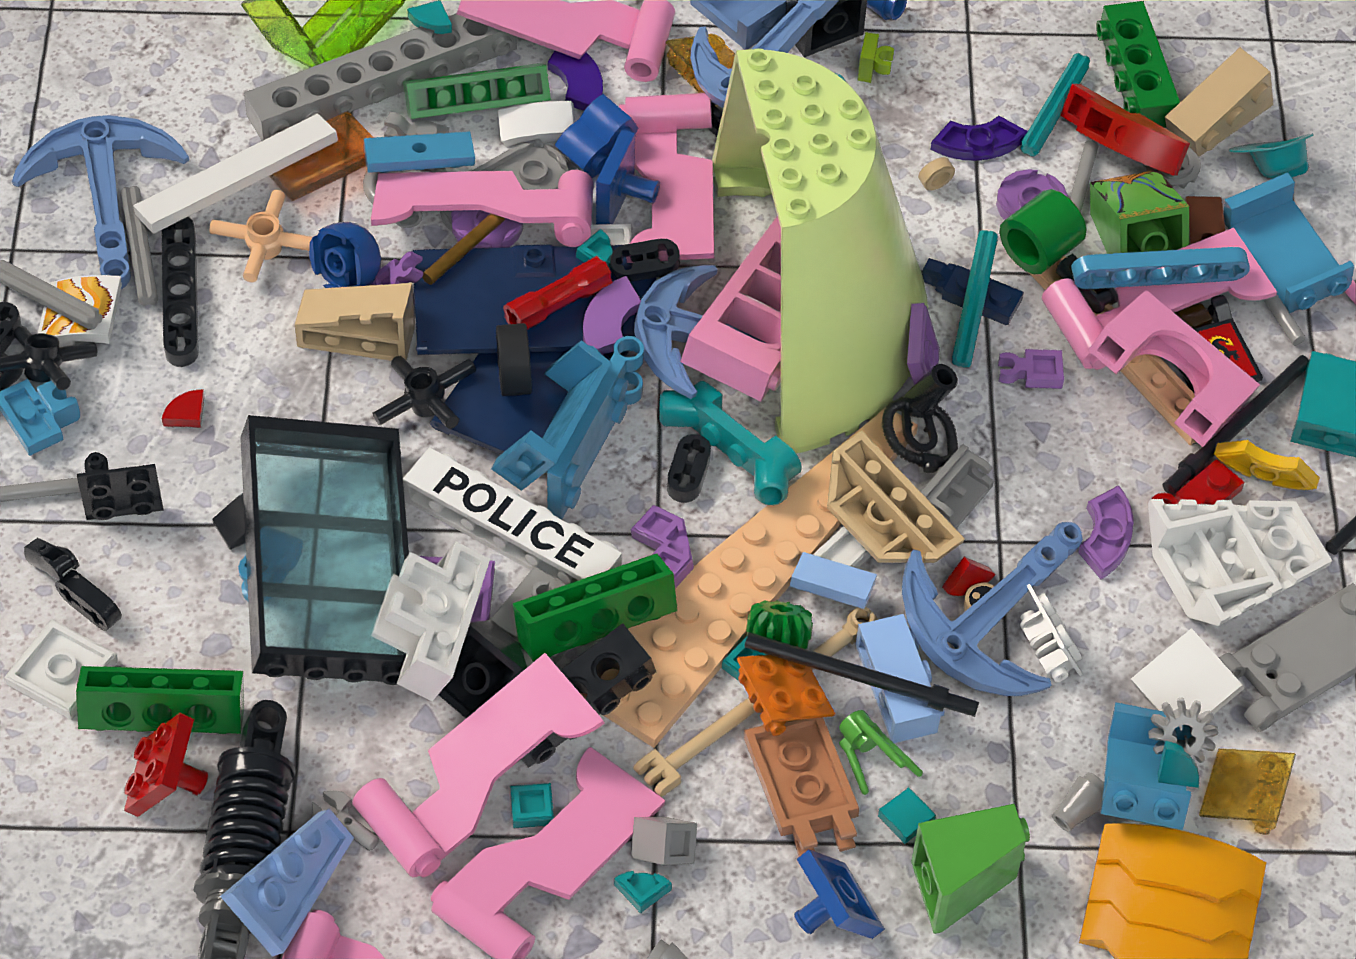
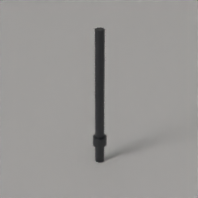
M1300 355L1234 416L1204 447H1201L1195 454H1188L1178 464V470L1162 484L1165 492L1173 495L1188 480H1192L1204 470L1205 464L1215 456L1214 452L1217 443L1230 442L1306 370L1309 359L1304 355Z
M750 632L746 638L745 648L928 703L927 707L943 712L944 708L975 717L979 707L978 701L949 693V688L934 684L932 688Z

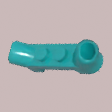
M699 381L693 385L697 390V394L692 399L675 390H664L660 394V423L664 427H692L705 437L711 446H716L725 453L734 465L744 468L754 476L755 499L762 504L777 505L787 499L788 482L801 473L802 470L798 455L788 444L776 435L767 442H762L722 410L723 394L705 381Z

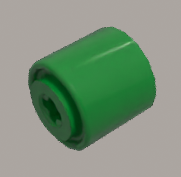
M1048 189L1043 190L1005 219L1000 225L999 234L1002 245L1015 264L1024 271L1035 275L1045 272L1085 240L1087 229L1080 210L1072 200L1062 192Z

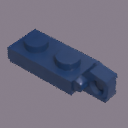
M929 258L922 272L924 283L936 287L935 290L942 294V300L963 308L971 270L952 263L947 265L944 262ZM990 278L982 316L1001 324L1009 325L1023 300L1024 292Z

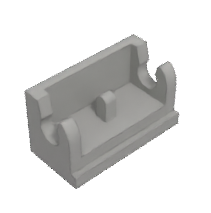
M964 444L957 449L921 491L955 529L959 527L989 492L994 483V480L986 475L989 474L993 467L986 460L968 450L969 447Z

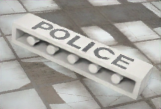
M429 447L403 478L404 499L406 502L525 568L532 570L536 566L566 585L622 565V553L613 544L590 536L577 524L567 523L559 519L544 506H536L521 498L513 489L497 485L490 481L482 472L466 468L449 454H441Z

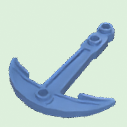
M798 0V3L752 49L759 48L788 53L817 20L823 18L839 0ZM706 26L699 27L693 40L690 56L694 75L698 85L710 100L724 108L732 68L728 69L719 62L714 49L709 43Z
M111 115L78 119L50 131L34 144L17 166L12 184L20 187L37 176L56 170L58 168L57 160L83 155L85 157L97 221L94 231L100 274L121 276V289H123L129 283L131 273L128 263L129 258L124 225L120 221L114 151L118 149H140L143 157L168 159L182 164L189 161V156L183 147L168 133L139 119Z
M715 265L685 267L658 279L641 299L635 318L634 333L636 338L644 345V360L666 385L690 399L696 396L697 390L691 383L683 363L680 362L681 355L679 349L674 347L672 349V340L686 343L689 334L703 315L679 309L677 304L678 302L685 303L699 286L717 274L718 270ZM726 324L727 326H729V327H731V328H733V329H735V330H737V331H739V332H741V333H743V334H745V335H748V336H750V337H752V338H754V339H756V340H758V341L764 342V341H762V340H760V339H758V338H756V337H754V336H752V335H750V334H748V333H745V332H743V331H741V330H739V329H737V328H735V327H733V326H731V325H729V324Z
M1072 522L1059 523L1049 536H1045L1017 563V568L954 621H950L933 601L938 595L937 589L926 572L921 552L913 549L904 570L902 597L907 622L922 650L932 662L947 675L978 691L1003 696H1023L1050 688L1052 686L1050 678L1028 672L1009 660H1003L998 665L977 648V644L1029 591L1028 584L1032 587L1039 586L1068 556L1078 549L1082 543V532L1079 526ZM947 642L952 644L955 647V649L950 648Z

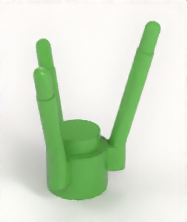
M864 710L851 713L841 722L839 730L844 738L839 742V745L848 757L855 779L863 795L868 794L869 789L855 753L856 749L864 753L877 745L899 768L906 766L917 777L923 775V771L881 731Z

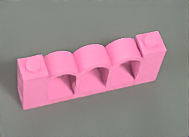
M778 216L691 331L680 361L760 402L769 389L776 391L781 383V227ZM747 295L750 296V297H752V298H754V299H756V300H758V301H760V302H762V303H764V304H766V305H763V304H761V303H759V302H757V301H755V300H753V299L747 297ZM726 324H729V325H731V326H733V327H735V328H737V329H739V330H741V331H743V332H745V333H748V334H750V335H752V336H754V337H756V338H758V339H760V340H762V341H764V342L758 341V340H756V339H754V338H752V337H750V336H748V335H745V334H743V333H741V332H739V331H737V330H735V329H733V328L727 326Z

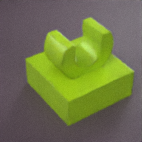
M865 32L857 81L871 83L874 70L882 75H889L891 72L892 62L890 61H893L894 48L890 46L878 47L879 34Z

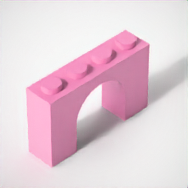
M1147 290L1143 291L1111 320L1088 349L1092 355L1115 374L1121 371L1133 358L1143 354L1162 357L1180 368L1190 380L1195 397L1174 423L1202 447L1239 412L1260 386L1258 382Z

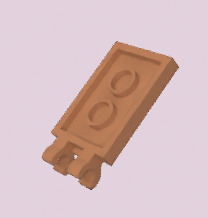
M823 717L787 721L785 723V732L777 736H773L771 732L765 731L763 725L744 730L746 746L781 836L793 834L798 856L800 857L809 849L815 851L814 847L818 846L815 833L833 829L835 841L840 852L856 848L853 837H857V832L851 819L859 816V806Z

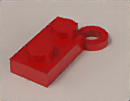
M1216 459L1177 491L1176 496L1164 492L1154 495L1152 499H1163L1166 504H1178L1181 499L1196 500L1197 504L1214 505L1217 500L1233 499L1242 491L1245 482Z

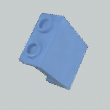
M690 0V4L744 50L758 43L785 16L786 0Z

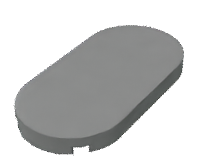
M524 143L509 149L472 171H513L523 190L558 189L560 177L569 170L565 156L556 148L543 144V147L534 146V143ZM440 211L443 223L452 231V211Z

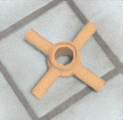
M280 190L272 191L265 212H257L251 215L246 225L214 219L210 223V234L245 240L251 252L243 273L244 280L248 282L257 281L263 261L279 255L282 246L309 251L311 236L284 232L279 224L278 217L286 197L285 193Z

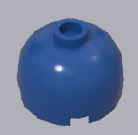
M338 222L318 230V235L312 237L309 247L311 266L315 275L322 274L323 278L330 283L323 285L325 288L369 286L374 282L381 269V253L374 236L365 227L352 222Z

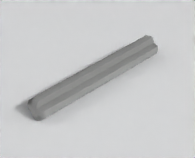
M137 186L124 187L121 190V198L138 301L142 306L154 305L158 301L147 229L145 224L135 215L133 205L142 201L140 189Z
M0 260V283L88 329H95L97 324L102 322L103 316L99 314L97 308L5 260Z

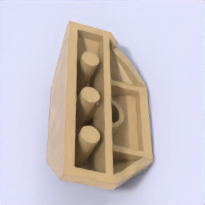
M860 431L834 449L827 509L878 563H907L913 549L921 552L923 563H936L964 542L965 538L863 431Z

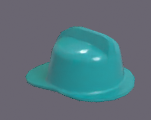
M1312 133L1286 141L1241 145L1230 148L1229 152H1249L1260 173L1267 178L1274 179L1285 173H1289L1292 178L1305 174L1308 171L1306 139L1314 135Z

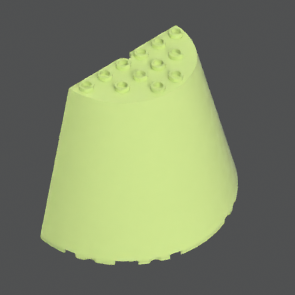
M759 48L736 50L712 158L713 180L717 197L735 195L765 197L770 194L773 196L781 227V416L775 417V429L778 438L788 444L795 453H801L830 444V438L844 432L846 436L854 433L859 429L860 423L867 419L871 420L893 401L894 395L901 389L908 377H911L907 365L911 304L924 303L928 309L927 294L873 121L859 95L837 74L809 59L785 52Z

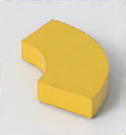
M1249 440L1217 443L1214 455L1221 462L1249 478L1251 475H1254L1261 480L1272 481L1273 486L1288 489H1317L1320 477L1300 457H1285L1272 454L1258 448Z

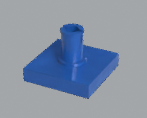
M621 130L596 181V225L613 224L627 195L652 204L657 199L660 182L635 175V133Z
M810 849L797 858L798 863L818 895L810 903L794 913L797 923L807 934L814 933L818 927L830 918H832L836 927L871 939L885 930L846 863Z

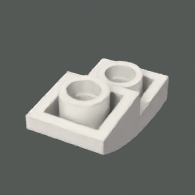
M571 101L536 102L498 109L501 142L506 147L538 138L544 144L557 141L562 133L575 122L574 106Z

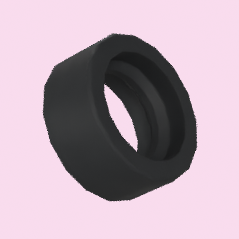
M525 323L497 325L496 341L502 396L531 394L532 378L527 325Z

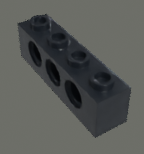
M623 623L560 670L579 693L587 694L585 700L598 715H607L619 705L621 698L632 690L639 691L652 680V675L656 673L652 658ZM609 669L619 670L618 675L614 679H601L605 671ZM553 732L525 755L522 761L528 768L535 763H543L555 753L556 747L568 738L560 737Z

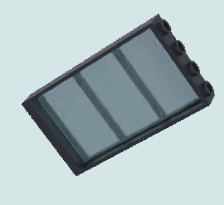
M248 415L240 440L252 673L265 674L269 677L299 676L310 680L330 678L344 679L352 683L377 681L388 685H398L397 681L407 653L371 635L393 574L400 575L404 560L409 555L399 429Z

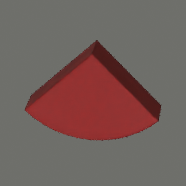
M204 389L188 391L174 398L163 412V426L201 428L205 399Z
M964 556L942 588L949 595L964 596L971 586L977 583H989L996 574L990 567Z

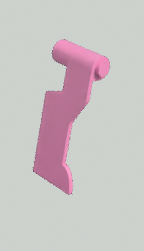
M461 0L457 15L580 59L598 38L629 49L624 65L625 72L634 80L649 82L658 76L674 20L675 8L667 0H645L640 10L614 0L568 3L562 0Z
M705 93L626 97L625 104L619 105V108L628 114L639 128L635 137V169L644 178L660 182L657 199L652 204V228L638 233L630 244L660 238L669 239L678 246L680 260L714 258L713 161L677 153V130L712 128L710 98ZM660 251L658 257L660 261H668L669 256L666 251ZM626 257L627 263H633L630 257Z
M581 170L565 172L558 181V189L523 190L513 171L378 173L371 214V226L387 225L405 220L412 215L413 211L481 210L520 223H554L556 239L565 246L578 247L588 240L591 235L594 183L590 175Z
M1231 228L1178 250L1240 247L1246 251L1250 265L1249 273L1241 279L1224 282L1117 287L1115 290L1118 294V307L1097 316L1075 285V282L1069 278L1061 279L1051 284L1043 292L1042 301L1084 368L1099 370L1106 367V365L1092 355L1088 349L1104 327L1145 290L1173 313L1227 291L1243 300L1272 298L1276 296L1277 291L1236 230Z
M544 653L428 750L440 789L413 812L405 805L384 778L374 779L364 785L354 796L352 804L410 877H427L438 869L443 858L475 832L492 787L500 776L553 732L563 738H576L593 732L605 724V722L547 654Z
M589 747L582 755L576 771V783L581 792L537 835L481 850L449 882L443 881L436 887L431 895V901L433 902L431 911L492 958L525 959L534 945L535 936L504 914V908L527 886L570 900L633 837L634 817H653L665 805V799L592 747Z

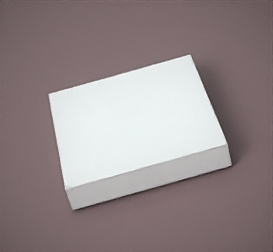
M51 619L6 674L4 679L6 685L72 720L77 713L76 688L81 666L114 667L118 662L116 653Z
M1192 628L1131 678L1132 682L1158 711H1163L1162 704L1165 702L1170 704L1173 711L1177 710V699L1184 698L1186 709L1189 710L1192 703L1197 700L1201 702L1199 714L1211 711L1214 715L1245 689L1243 684Z

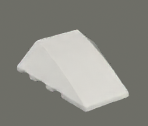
M1150 499L1148 502L1152 556L1186 616L1191 619L1220 626L1330 566L1332 559L1296 501L1249 500L1247 505H1233L1231 500H1217L1214 505L1197 504L1196 500L1181 499L1178 504H1164L1163 499Z

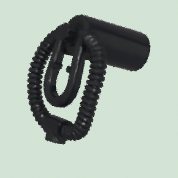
M945 364L933 366L904 397L889 403L886 409H884L882 417L884 436L893 452L897 456L900 455V458H904L905 461L922 467L924 473L936 472L938 468L944 466L958 449L955 425L949 414L944 409L942 410V407L938 406L958 384L956 373ZM897 411H901L905 441L912 449L921 453L906 449V447L901 445L898 437H896L893 417ZM933 415L939 419L945 430L948 452L946 456L941 457L938 454L923 453L934 449L938 442ZM911 417L924 419L926 427L923 431L927 432L929 437L927 444L920 443L913 437Z

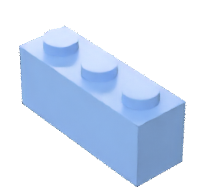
M904 614L858 624L855 645L863 667L931 687L932 675L927 660L921 661L917 651L919 650V643L911 628L908 627ZM871 686L889 737L893 743L938 732L940 717L944 716V710L943 712L927 707L928 703Z

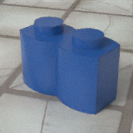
M602 94L585 109L579 120L571 124L562 133L555 146L576 168L594 178L600 174L621 130L633 132L636 137V132L639 128L628 114Z

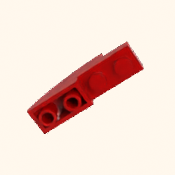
M1082 84L1071 85L1060 114L1061 117L1077 125L1076 131L1126 157L1173 176H1178L1190 145L1188 141L1140 113H1130Z

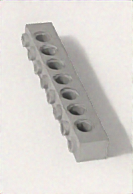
M456 13L448 16L452 23V33L436 34L434 30L421 26L420 28L410 30L244 92L246 115L261 141L317 113L325 121H328L367 105L381 102L386 98L404 92L403 81L447 76L460 70L474 67L497 56H503L517 49V38L514 35L462 17Z

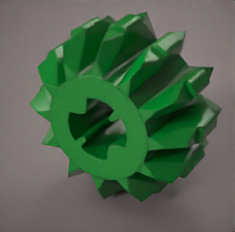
M764 600L751 606L746 626L747 636L750 632L807 649L813 629L812 613L803 606L793 605L790 602L785 603L778 600L770 602Z

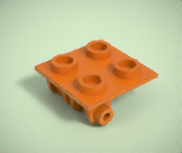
M768 654L737 658L740 665L738 680L745 687L750 702L754 703L753 708L755 712L761 713L760 718L764 723L765 731L771 732L773 736L785 732V723L787 721L835 716L836 713L810 667Z

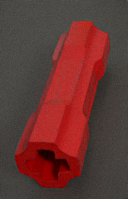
M596 256L573 268L568 275L536 292H528L503 306L505 319L508 324L525 323L528 330L543 322L548 315L580 298H588L612 284L611 271L606 262Z

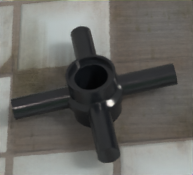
M20 326L15 329L14 337L25 350L21 354L0 357V372L24 369V375L27 379L34 382L52 381L59 390H66L70 386L71 381L59 366L62 362L96 357L98 353L95 342L59 347V339L45 333L32 335L26 327Z
M402 356L393 358L391 367L404 380V395L372 412L377 424L382 425L412 408L413 412L420 417L436 415L448 429L456 427L459 423V418L444 403L445 389L475 373L476 368L473 362L467 359L437 376L436 371L430 367L413 369Z

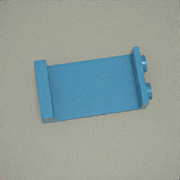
M1285 173L1225 199L1223 215L1227 228H1234L1276 289L1277 295L1289 313H1292L1299 309H1308L1317 301L1328 296H1337L1345 292L1352 283L1354 265L1351 261L1342 265L1337 263L1293 201L1295 182L1289 173Z
M581 340L546 370L545 375L566 389L568 393L546 433L541 438L530 430L497 457L491 470L522 491L557 463L612 362L601 355L595 347L587 345Z
M1115 702L1108 733L1101 814L1183 830L1191 791H1187L1186 786L1158 782L1157 774L1162 754H1155L1153 747L1160 740L1149 739L1148 734L1149 730L1159 728L1152 723V715L1159 714L1163 717H1166L1163 711ZM1182 725V730H1180L1179 726L1175 728L1177 739L1185 740L1184 735L1188 739L1192 736L1188 725Z

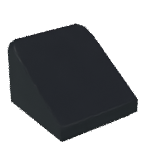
M243 493L212 519L213 524L229 550L245 543Z

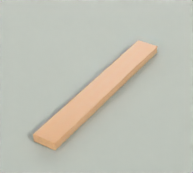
M1066 257L1061 258L1042 274H1029L1046 290L1051 284L1062 279L1056 273V269L1061 260ZM1107 304L1104 307V311L1099 314H1102L1114 308L1110 304ZM1143 354L1133 358L1121 372L1189 445L1196 443L1194 439L1174 423L1195 397L1194 392L1161 357Z

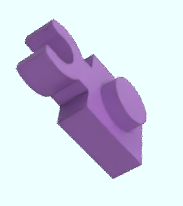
M409 251L400 261L393 259L380 269L371 285L415 283L419 281L423 276V272L416 269L415 266L423 260L422 256Z
M1025 349L1023 358H1019L1016 354L1010 352L999 354L998 366L1011 368L1000 369L999 382L1010 384L1018 379H1025V388L1062 389L1064 383L1062 350Z

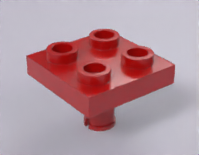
M179 713L167 723L160 724L156 731L148 737L141 738L134 751V759L137 760L135 770L129 777L124 789V794L127 795L125 812L139 817L175 792L177 787L189 791L195 796H198L204 790L208 780V772L183 762L194 722L193 718Z

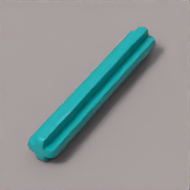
M1076 53L1072 56L1022 140L1021 151L1024 154H1029L1033 157L1040 152L1060 118L1071 85L1080 84L1089 69L1090 58L1088 56H1083L1081 53Z
M981 230L978 233L952 355V364L958 367L968 368L972 364L998 241V235L993 231Z

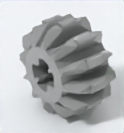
M1184 698L1177 699L1178 709L1174 711L1170 704L1167 702L1163 703L1162 709L1166 717L1153 714L1151 721L1159 728H1153L1148 731L1149 739L1160 740L1153 747L1155 754H1162L1165 741H1169L1182 746L1184 751L1190 756L1194 755L1199 763L1204 762L1205 756L1201 748L1214 751L1216 745L1209 737L1219 734L1217 726L1207 725L1214 718L1213 713L1205 711L1199 714L1201 702L1197 700L1192 703L1189 710L1186 709ZM1182 725H1188L1192 736L1188 739L1184 735L1185 740L1177 739L1175 728L1179 726L1180 730H1182Z

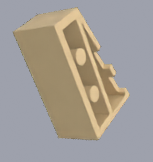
M1239 47L1165 116L1167 130L1190 143L1189 147L1200 157L1274 105L1271 71Z
M412 283L304 290L295 321L297 347L392 361L396 356H402L407 360L415 330Z

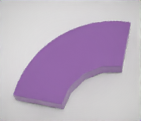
M627 276L613 281L612 284L599 291L590 302L585 313L583 342L595 347L601 355L614 351L615 342L623 337L621 332L623 324L630 316L637 313L641 300Z
M1119 485L1088 501L1086 508L1093 520V531L1090 537L1079 546L1078 553L1100 580L1108 576L1120 565L1127 554L1132 538L1134 524L1132 508Z

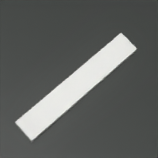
M317 113L133 205L135 215L154 234L337 142V131Z

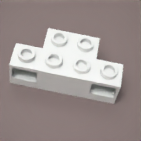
M455 541L437 565L411 552L404 560L400 575L393 574L371 636L407 653L397 681L398 685L433 701L453 678L490 558Z

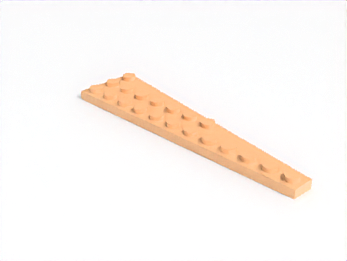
M883 409L847 440L863 431L893 462L897 455L888 445L889 443H887L882 428ZM896 412L893 417L894 431L901 445L906 447L907 442L903 436L902 415ZM911 421L913 423L912 434L914 437L917 434L918 425ZM833 451L788 488L786 500L777 505H767L694 565V569L675 589L678 611L662 616L657 620L628 628L652 658L656 673L652 675V680L639 691L632 690L620 699L619 705L612 712L603 715L604 717L651 747H656L722 668V661L747 637L746 626L751 606L764 600L770 602L778 600L790 586L792 574L802 553L806 552L813 555L841 525L840 521L827 509ZM609 669L603 673L601 679L612 680L618 675L619 670ZM580 693L586 699L587 694Z

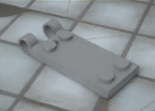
M1354 583L1233 654L1226 653L1219 657L1237 679L1244 675L1263 696L1255 701L1244 714V717L1257 732L1266 730L1276 721L1356 674V585ZM1272 673L1275 679L1268 678L1266 674Z

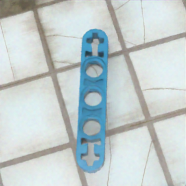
M1240 247L1094 254L1082 256L1071 265L1075 285L1081 289L1234 281L1243 278L1250 271L1247 253Z

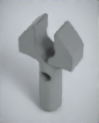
M323 791L324 801L336 808L337 814L334 813L335 816L351 833L354 840L367 850H373L378 845L379 838L349 815L348 810L352 807V799L342 791ZM312 802L313 816L323 811L321 807Z

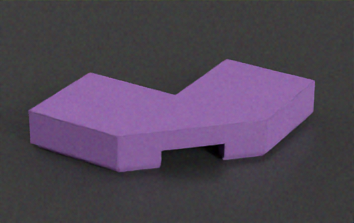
M652 505L631 528L632 538L656 550L653 554L657 553L674 573L676 589L694 569L685 521L683 518Z

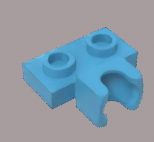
M28 379L0 391V411L29 456L63 441L61 428L80 419L77 399L75 397L67 398L66 391L59 390L52 381L38 386L37 392Z

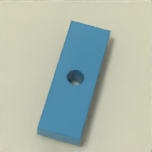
M470 131L364 138L363 147L368 173L475 166V153Z

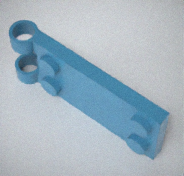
M625 336L615 342L614 353L610 359L612 363L557 463L547 472V509L561 520L568 508H575L581 494L580 486L615 422L620 424L626 414L627 406L638 402L642 397L643 379L635 370L639 369L643 364L644 345L636 337ZM630 350L636 352L637 355L634 357H624L620 353ZM628 384L637 387L634 390L627 391Z

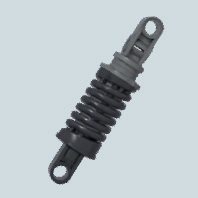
M261 700L253 706L242 730L240 747L224 751L218 759L217 768L219 775L216 781L214 802L211 807V817L208 823L209 830L206 833V844L203 848L202 856L204 859L200 864L201 875L195 881L193 888L196 898L204 904L200 909L198 917L200 924L205 927L199 946L198 959L245 958L251 932L220 896L281 843L280 834L283 831L284 825L282 820L286 815L285 806L288 803L289 797L286 791L290 789L296 770L293 763L280 754L287 714L282 705L273 700ZM258 722H265L268 725H270L272 729L263 728L258 724Z

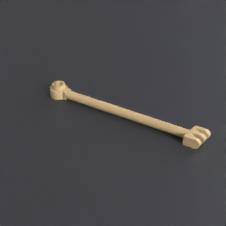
M858 607L853 609L847 616V622L842 626V630L814 649L813 652L831 657L849 643H855L858 624H861L857 619H864L868 622L878 620L876 614L874 615L871 612L872 610L867 607L865 609ZM747 698L666 758L654 749L641 758L634 765L633 769L639 775H642L653 767L645 775L644 781L649 786H652L663 778L656 785L654 791L660 797L665 796L681 784V775L676 770L754 714V703H751Z

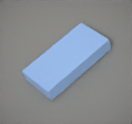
M803 552L792 574L790 587L865 609L875 586L877 574Z

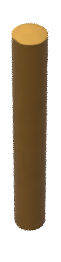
M490 213L424 271L423 280L429 285L436 282L505 221V218Z

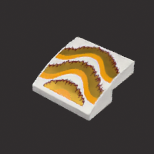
M78 276L49 283L97 308L103 318L102 322L98 323L95 329H88L44 306L38 333L57 337L59 339V347L75 345V341L109 344L122 287L121 276Z

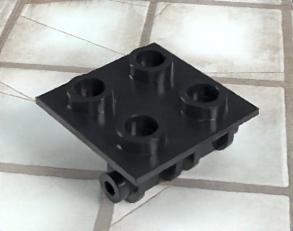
M93 452L85 459V473H78L77 480L86 520H108L117 516L147 515L156 511H164L155 464L109 470L108 460L101 453Z

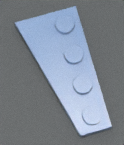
M330 809L318 812L220 897L271 956L282 954L285 952L354 837Z

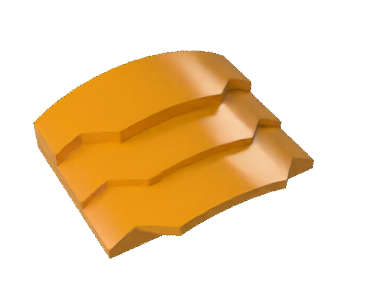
M1105 824L1101 834L1079 943L1108 950L1114 959H1248L1266 862L1232 845L1186 831L1144 824Z

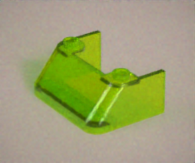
M244 0L240 5L273 49L311 68L364 48L403 6L406 0H327L303 27L300 26L282 0Z

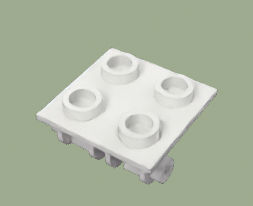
M1028 584L1027 587L1040 610L1036 613L1033 610L1023 613L1020 617L1022 621L1020 627L1027 636L1032 649L1037 650L1035 654L1045 669L1047 677L1053 678L1055 682H1061L1068 677V671L1073 668L1079 676H1082L1083 673L1077 662L1083 658L1072 638L1069 637L1065 630L1062 619L1052 606L1045 592L1038 596L1032 586Z

